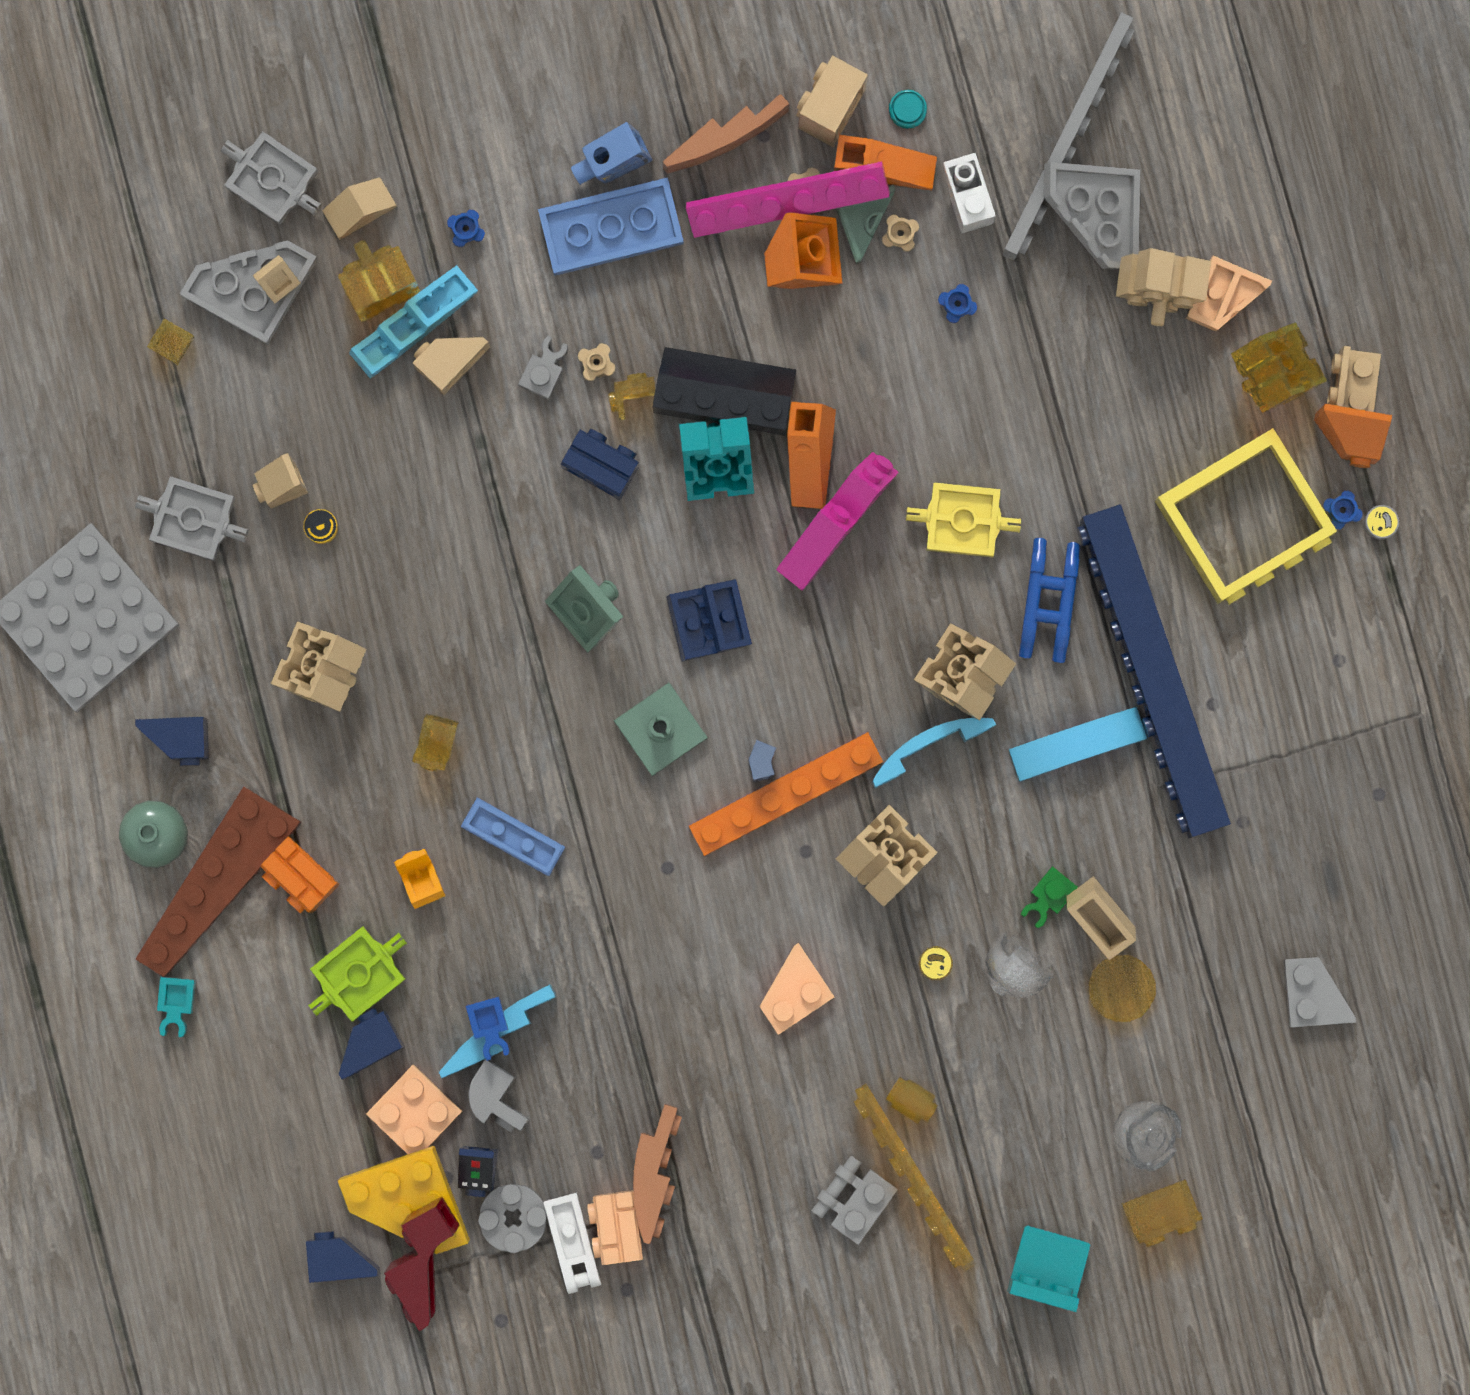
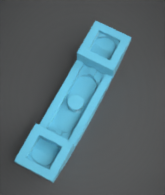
M1137 707L1014 747L1009 749V753L1020 782L1075 762L1147 739Z
M976 718L954 720L930 728L913 737L896 750L883 764L872 781L874 789L906 772L900 760L956 731L959 732L963 741L966 742L995 727L994 719L981 718L979 721Z

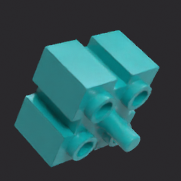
M747 417L720 420V426L716 423H711L707 426L706 421L679 424L687 501L714 498V492L727 491L728 497L754 494Z

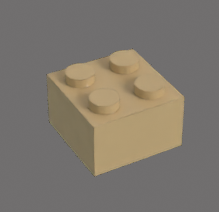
M833 55L828 64L822 62L813 78L815 80L813 84L814 89L811 93L805 91L798 103L797 109L799 110L796 116L799 117V129L834 147L839 135L843 132L866 91L868 74Z

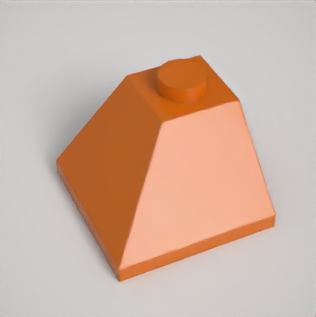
M786 213L764 253L767 287L796 289L842 284L836 218Z
M1324 404L1317 411L1314 421L1341 459L1350 460L1351 466L1359 468H1370V464L1375 465L1381 459L1392 415L1331 404Z

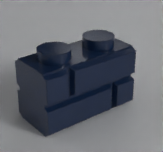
M580 429L560 464L561 468L621 500L640 466L639 462L635 460L637 454L622 445H619L617 449L605 443L607 437L593 429H589L588 433Z

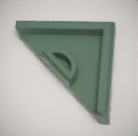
M894 185L888 186L890 191L888 198L836 208L855 264L861 263L895 193Z

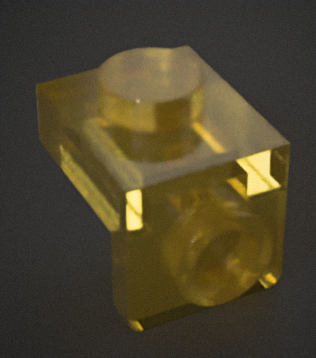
M636 373L626 376V381L614 382L615 392H608L611 412H618L619 420L626 419L623 400L655 395L654 377H647L646 373Z
M426 713L412 762L420 764L422 768L430 771L445 770L451 758L459 722Z

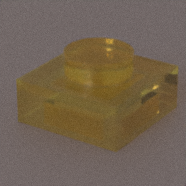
M164 318L147 347L178 366L195 337Z

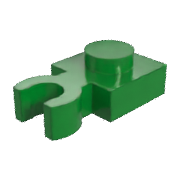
M1052 866L1030 892L1037 898V901L1026 905L1020 915L1025 917L1030 910H1036L1040 918L1034 927L1040 928L1046 922V912L1050 908L1058 914L1067 903V895L1077 889L1078 886Z

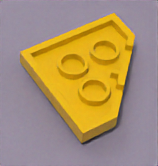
M435 1146L343 1176L338 1180L349 1213L403 1238L401 1225L408 1214L443 1197L460 1226L454 1236L436 1247L435 1254L468 1244L470 1241Z

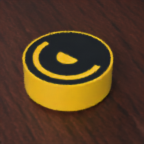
M317 509L306 516L303 528L306 536L311 541L317 544H325L335 538L338 532V523L332 513L327 510Z

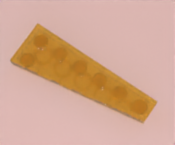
M864 1084L855 1090L858 1099L854 1101L855 1106L863 1119L868 1116L872 1119L876 1126L875 1129L871 1130L872 1134L881 1148L886 1145L889 1147L894 1156L889 1159L892 1167L899 1178L906 1175L912 1185L907 1191L917 1207L923 1204L930 1216L926 1217L925 1221L933 1234L937 1236L941 1233L947 1243L943 1250L954 1269L961 1266L964 1272L974 1267L976 1264L868 1085Z

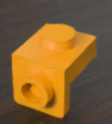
M425 849L409 852L394 862L414 909L446 896L433 862Z

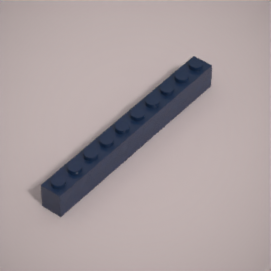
M1119 504L1083 516L1080 520L1081 526L1077 527V532L1083 546L1088 545L1092 558L1088 559L1089 568L1094 578L1099 577L1103 589L1099 590V596L1105 610L1110 608L1114 621L1109 624L1114 640L1116 642L1121 640L1125 652L1120 654L1126 673L1132 672L1136 684L1131 686L1137 705L1143 704L1147 716L1142 718L1148 737L1153 736L1158 748L1153 750L1155 761L1159 769H1165L1169 781L1164 782L1166 793L1170 801H1176L1180 812L1175 814L1178 828L1181 834L1186 832L1189 839L1228 826L1231 823L1122 505Z

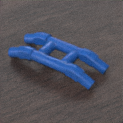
M1035 538L1033 541L1019 656L1022 658H1032L1037 622L1057 624L1052 661L1064 663L1070 637L1080 545L1075 542L1067 544L1063 578L1046 576L1043 573L1047 540ZM1041 588L1061 591L1059 611L1039 608Z

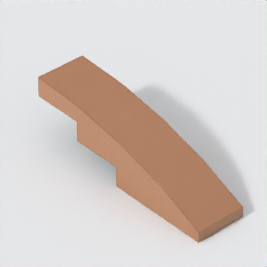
M780 94L756 116L746 106L722 128L712 118L663 161V169L669 174L699 165L735 149L763 132L789 112L788 101Z

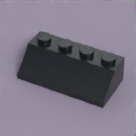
M665 347L657 378L652 406L653 413L702 422L706 421L707 423L719 425L722 419L747 417L748 430L785 436L796 369Z

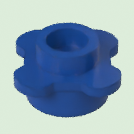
M468 210L467 213H461L457 216L452 215L448 218L447 225L453 231V243L455 246L464 247L467 242H480L483 240L485 232L479 226V214L475 210ZM468 226L469 230L463 231V227Z
M959 284L956 289L948 293L942 292L939 295L938 302L944 306L947 312L946 318L951 323H957L961 317L967 314L973 315L977 311V304L972 301L969 288L964 284ZM955 301H960L961 305L957 307L954 303Z
M1344 491L1341 496L1335 499L1328 498L1323 504V509L1329 512L1332 519L1331 522L1337 530L1342 529L1345 524L1351 521L1358 522L1362 518V511L1358 509V505L1354 500L1355 496L1351 491ZM1341 507L1346 509L1345 513L1340 512Z

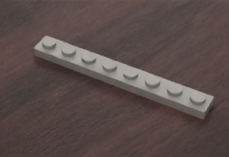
M1121 12L1047 163L1070 164L1077 149L1071 145L1076 135L1083 137L1091 121V118L1086 116L1090 106L1098 107L1106 90L1100 86L1105 76L1112 78L1120 62V59L1115 56L1120 46L1127 48L1135 30L1129 28L1133 17ZM1044 170L1004 249L1002 256L1015 261L1018 253L1025 255L1033 239L1032 236L1028 235V232L1033 223L1040 225L1048 208L1042 205L1045 200Z

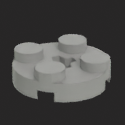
M509 1184L500 1186L487 1195L481 1205L478 1222L482 1234L489 1244L498 1250L516 1253L531 1248L540 1240L546 1229L547 1214L543 1200L537 1192L525 1185ZM518 1209L522 1213L519 1216L522 1222L521 1225L518 1227L513 1224L508 1227L505 1224L507 1217L504 1215L505 1211L514 1212Z

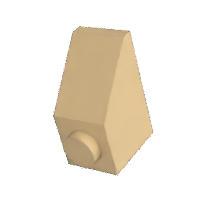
M483 337L435 339L431 344L425 342L414 354L416 360L413 362V365L436 389L445 395L483 356L490 346Z
M288 453L254 473L258 482L252 485L260 503L266 501L271 509L308 493L298 467Z

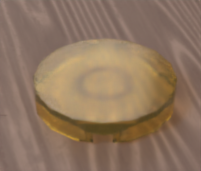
M1116 955L1110 960L1108 958L1102 960L1093 969L1088 981V996L1093 1008L1101 1016L1114 1022H1130L1142 1017L1151 1007L1156 996V981L1151 970L1141 960L1130 955Z

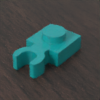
M160 977L157 1011L167 1012L166 1018L159 1027L160 1035L167 1036L168 1026L171 1023H176L179 1027L178 1037H185L187 1025L182 1017L183 1013L193 1014L196 980Z

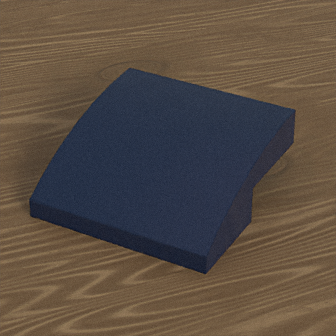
M736 579L666 596L682 662L752 644Z

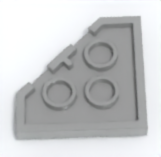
M1057 162L1044 164V198L1102 269L1119 270L1121 257L1130 254L1138 255L1140 170Z
M288 240L275 243L274 246L263 249H254L235 254L223 260L196 265L181 290L180 296L268 345L318 258ZM279 255L301 284L274 304L253 275Z

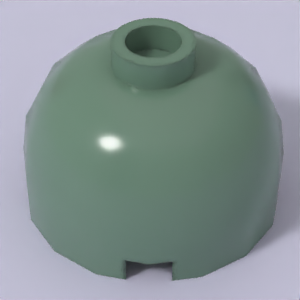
M148 800L136 804L125 814L120 823L119 840L122 850L131 861L143 867L160 868L170 864L181 856L187 844L188 829L183 817L175 807L162 801Z

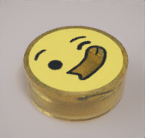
M933 946L922 952L918 965L921 973L926 978L941 980L951 972L953 960L946 949Z

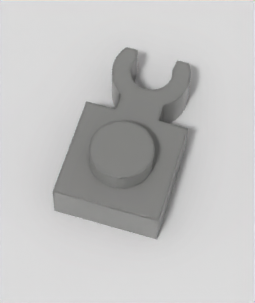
M547 336L542 342V357L540 358L532 354L518 383L519 387L547 400L550 399L563 372V368L555 364L557 361L562 360L568 351L567 344L563 343L560 351L556 353L551 352L549 345L551 344L552 337Z

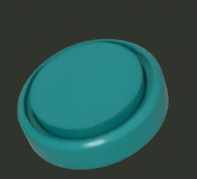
M902 90L896 93L889 104L890 118L901 128L911 129L919 126L927 114V104L924 97L914 90Z

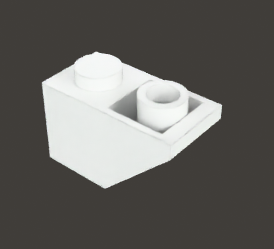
M976 153L943 162L950 199L961 234L993 224L996 215Z

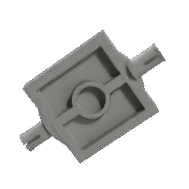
M263 131L254 144L245 149V151L234 145L230 140L225 142L226 147L223 145L221 152L236 161L234 172L224 184L225 188L279 225L297 205L310 212L313 216L317 214L316 209L319 210L322 204L306 194L309 184L319 172L316 167Z
M170 476L165 492L158 501L139 495L137 498L139 502H136V509L154 514V526L149 538L151 542L215 562L220 544L225 537L233 538L243 543L247 539L244 535L248 536L249 529L230 524V513L235 501L234 496Z

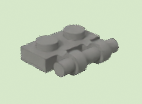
M851 1155L844 1166L840 1164L834 1172L837 1174L826 1191L821 1190L816 1197L819 1201L811 1211L820 1218H823L830 1208L838 1214L830 1225L859 1245L898 1189L871 1169H869L863 1179L857 1177L855 1172L862 1163ZM847 1183H849L856 1189L847 1202L842 1204L837 1200V1197Z

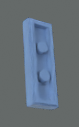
M476 798L460 826L547 876H550L566 848L479 798Z

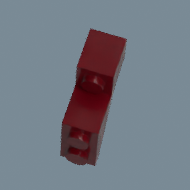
M443 1197L407 1215L401 1225L402 1235L405 1242L410 1247H414L415 1250L392 1261L384 1272L385 1283L389 1291L394 1295L397 1294L403 1304L402 1309L406 1319L410 1323H414L419 1331L429 1325L431 1318L436 1313L435 1249L442 1242L454 1236L460 1226Z

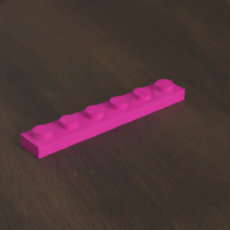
M881 161L686 202V211L693 236L696 238L782 220L784 215L790 212L811 214L888 198L890 191Z

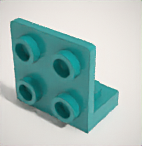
M1025 1226L1007 1291L1016 1296L1076 1312L1080 1300L1077 1294L1090 1250V1244L1039 1228Z

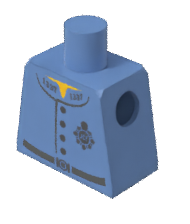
M625 122L584 146L582 150L586 159L571 166V170L580 185L594 177L605 184L653 161L639 131L628 122ZM609 155L608 161L603 164V159Z

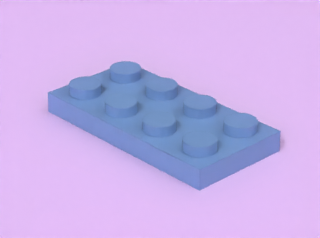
M668 178L538 209L554 276L684 244Z

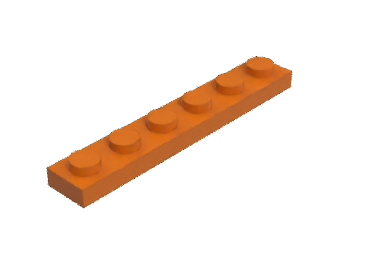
M867 732L689 825V828L703 855L706 856L882 764L883 760Z

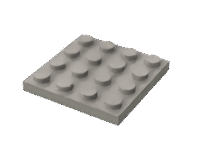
M92 523L0 600V625L76 713L179 626L178 622Z

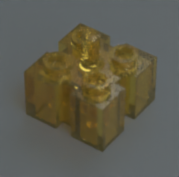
M359 241L354 245V249L360 260L347 264L342 268L343 273L337 275L361 323L385 312V309L408 301L420 292L418 284L399 246L392 248L391 245H387L372 254L366 241Z
M1296 322L1284 326L1275 332L1271 331L1261 335L1231 353L1237 371L1243 378L1249 377L1242 382V389L1246 393H1251L1253 401L1258 405L1262 413L1272 410L1283 403L1286 404L1296 400L1327 382L1316 359H1310L1304 349L1308 344Z

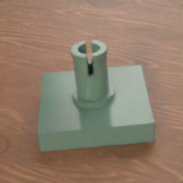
M581 565L573 569L545 600L546 604L587 653L595 648L624 617L611 602L619 596L616 586L608 580H605L598 586Z
M667 683L614 720L652 777L708 739L670 683Z

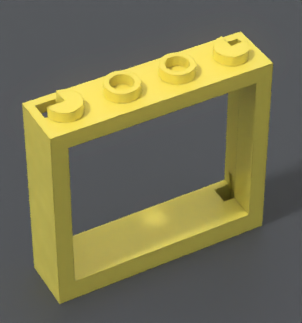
M1274 428L1162 494L1155 500V503L1217 604L1224 600H1227L1229 605L1246 595L1243 590L1254 582L1257 587L1275 578L1272 571L1282 565L1286 570L1290 569L1304 560L1301 554L1312 548L1316 553L1331 544L1332 541L1329 537L1337 532ZM1270 448L1320 530L1225 587L1175 505Z

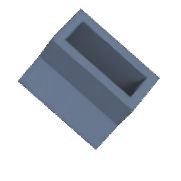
M756 740L748 759L753 782L774 777L771 761L776 748L759 740Z

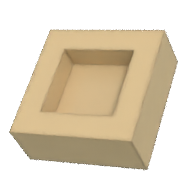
M279 255L253 275L274 304L301 284Z

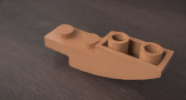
M664 1104L655 1136L642 1132L636 1152L633 1182L634 1205L638 1227L643 1242L647 1244L651 1243L652 1237L659 1239L665 1219L659 1217L662 1204L670 1205L675 1186L669 1184L670 1176L658 1173L660 1167L667 1168L672 1149L666 1148L669 1135H677L682 1116L676 1115L678 1108L668 1104Z

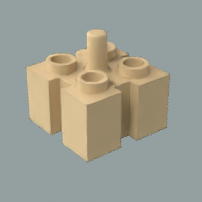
M1153 248L1139 251L1138 255L1130 254L1123 256L1120 261L1116 297L1128 299L1127 303L1133 306H1147L1148 302H1152L1151 324L1154 326H1164L1166 312L1176 313L1178 308L1191 309L1193 304L1206 301L1211 261L1190 256H1176L1175 253Z
M297 622L287 644V647L291 648L287 660L281 659L271 684L301 698L317 702L340 712L348 696L349 689L356 683V677L350 673H357L366 649L338 635Z
M950 623L936 645L940 649L936 658L933 660L928 657L914 680L936 698L951 706L955 705L964 713L980 721L994 699V686L996 684L1000 686L1004 684L1016 663L996 646L978 637L974 638L967 631Z
M890 805L836 858L854 878L857 876L860 884L867 885L865 889L883 907L938 853L919 833L913 837L905 829L908 823Z

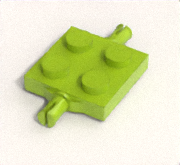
M362 926L311 967L310 970L320 981L324 992L311 1004H308L311 1010L317 1007L313 1013L318 1016L333 1003L343 1010L351 1022H354L359 1016L363 1015L405 981L406 978L395 966L392 957L395 952L407 944L406 940L402 939L394 945L402 938V935L398 932L382 945L374 940L366 928Z

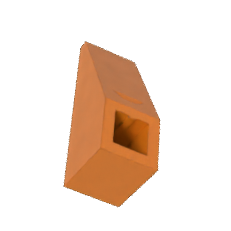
M839 135L834 171L882 161L889 185L932 191L937 161L936 156L873 139Z
M791 402L787 438L792 507L822 509L826 505L836 409L824 404Z

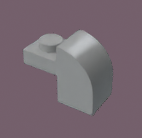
M486 1059L470 1084L469 1103L475 1116L484 1124L487 1123L493 1113L498 1116L495 1122L510 1132L514 1128L521 1131L529 1118L502 1101L503 1096L516 1077Z

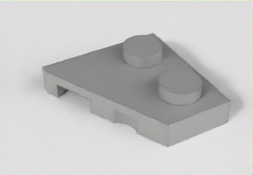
M1319 957L1283 960L1289 1027L1356 1023V1017Z

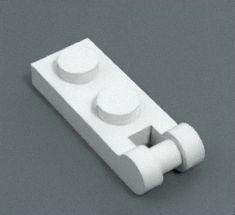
M577 1192L544 1201L568 1294L578 1292L580 1287L591 1285V1288L600 1286L601 1280ZM584 1262L587 1272L574 1275L572 1265Z

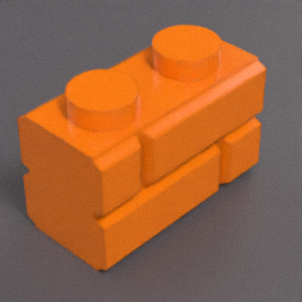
M287 837L260 866L265 871L262 878L275 890L281 886L289 893L290 896L286 900L299 913L306 910L312 914L339 886V883L290 837Z

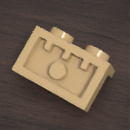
M1343 346L1339 354H1334L1331 374H1336L1335 387L1329 388L1327 404L1374 412L1381 354L1351 350L1349 346Z

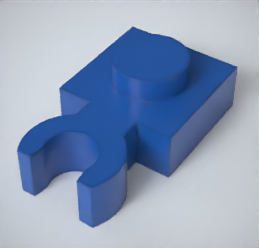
M500 997L467 1005L466 1010L474 1038L485 1037L486 1043L483 1046L485 1059L487 1061L492 1060L490 1048L494 1044L502 1047L504 1056L509 1055V1045L504 1039L500 1038L499 1032L509 1030Z

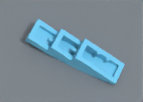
M456 265L409 299L402 309L378 325L375 332L351 348L349 354L371 379L465 304L478 292L477 288Z
M552 985L532 993L504 1010L509 1030L499 1032L500 1037L531 1024L526 1011L556 998ZM473 1035L439 1071L441 1078H445L484 1060L483 1046L486 1043L485 1037L475 1039ZM494 1044L490 1048L491 1056L503 1051L502 1047L498 1044Z

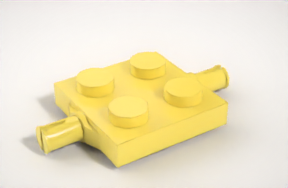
M933 483L932 498L928 508L907 507L906 521L926 523L928 532L926 551L994 557L995 540L1000 530L1020 533L1021 526H1016L1021 525V518L1001 517L999 508L1001 489Z

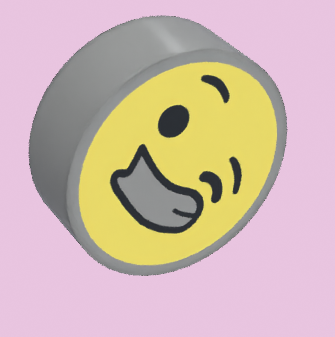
M1386 505L1373 507L1364 518V528L1368 535L1374 539H1387L1399 527V517L1396 511Z

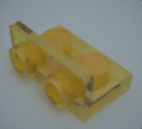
M1186 1179L1121 1203L1136 1242L1139 1244L1145 1242L1146 1247L1166 1240L1164 1234L1177 1230L1179 1235L1197 1228L1196 1222L1203 1219L1201 1213L1198 1212Z

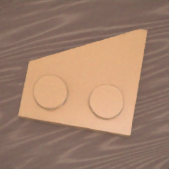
M1212 256L1210 259L1211 267L1206 301L1193 304V308L1189 309L1185 319L1213 331H1218L1271 285L1272 281L1216 256Z
M797 943L791 950L759 1007L779 1035L833 999L834 995L800 944Z

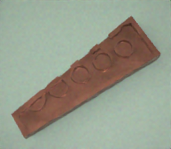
M243 786L135 960L159 975L166 977L195 945L201 935L216 921V918L224 909L233 902L246 884L261 870V864L287 837L293 834L301 824V821Z

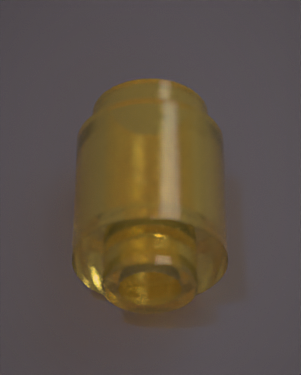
M901 1077L898 1078L885 1099L892 1104L891 1108L916 1124H919L922 1119L928 1123L938 1107L933 1102L936 1095L911 1079L906 1081Z

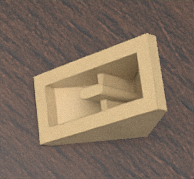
M379 177L347 187L322 211L337 237L341 240L393 210L397 205Z

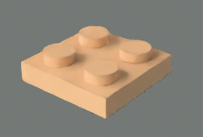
M413 1064L366 1115L407 1154H411L428 1148L463 1111Z

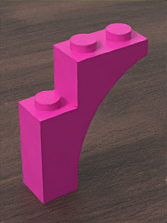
M874 452L865 458L850 473L833 498L818 512L776 570L800 590H803L815 578L866 511L899 472L893 468L892 463L884 456L876 455Z

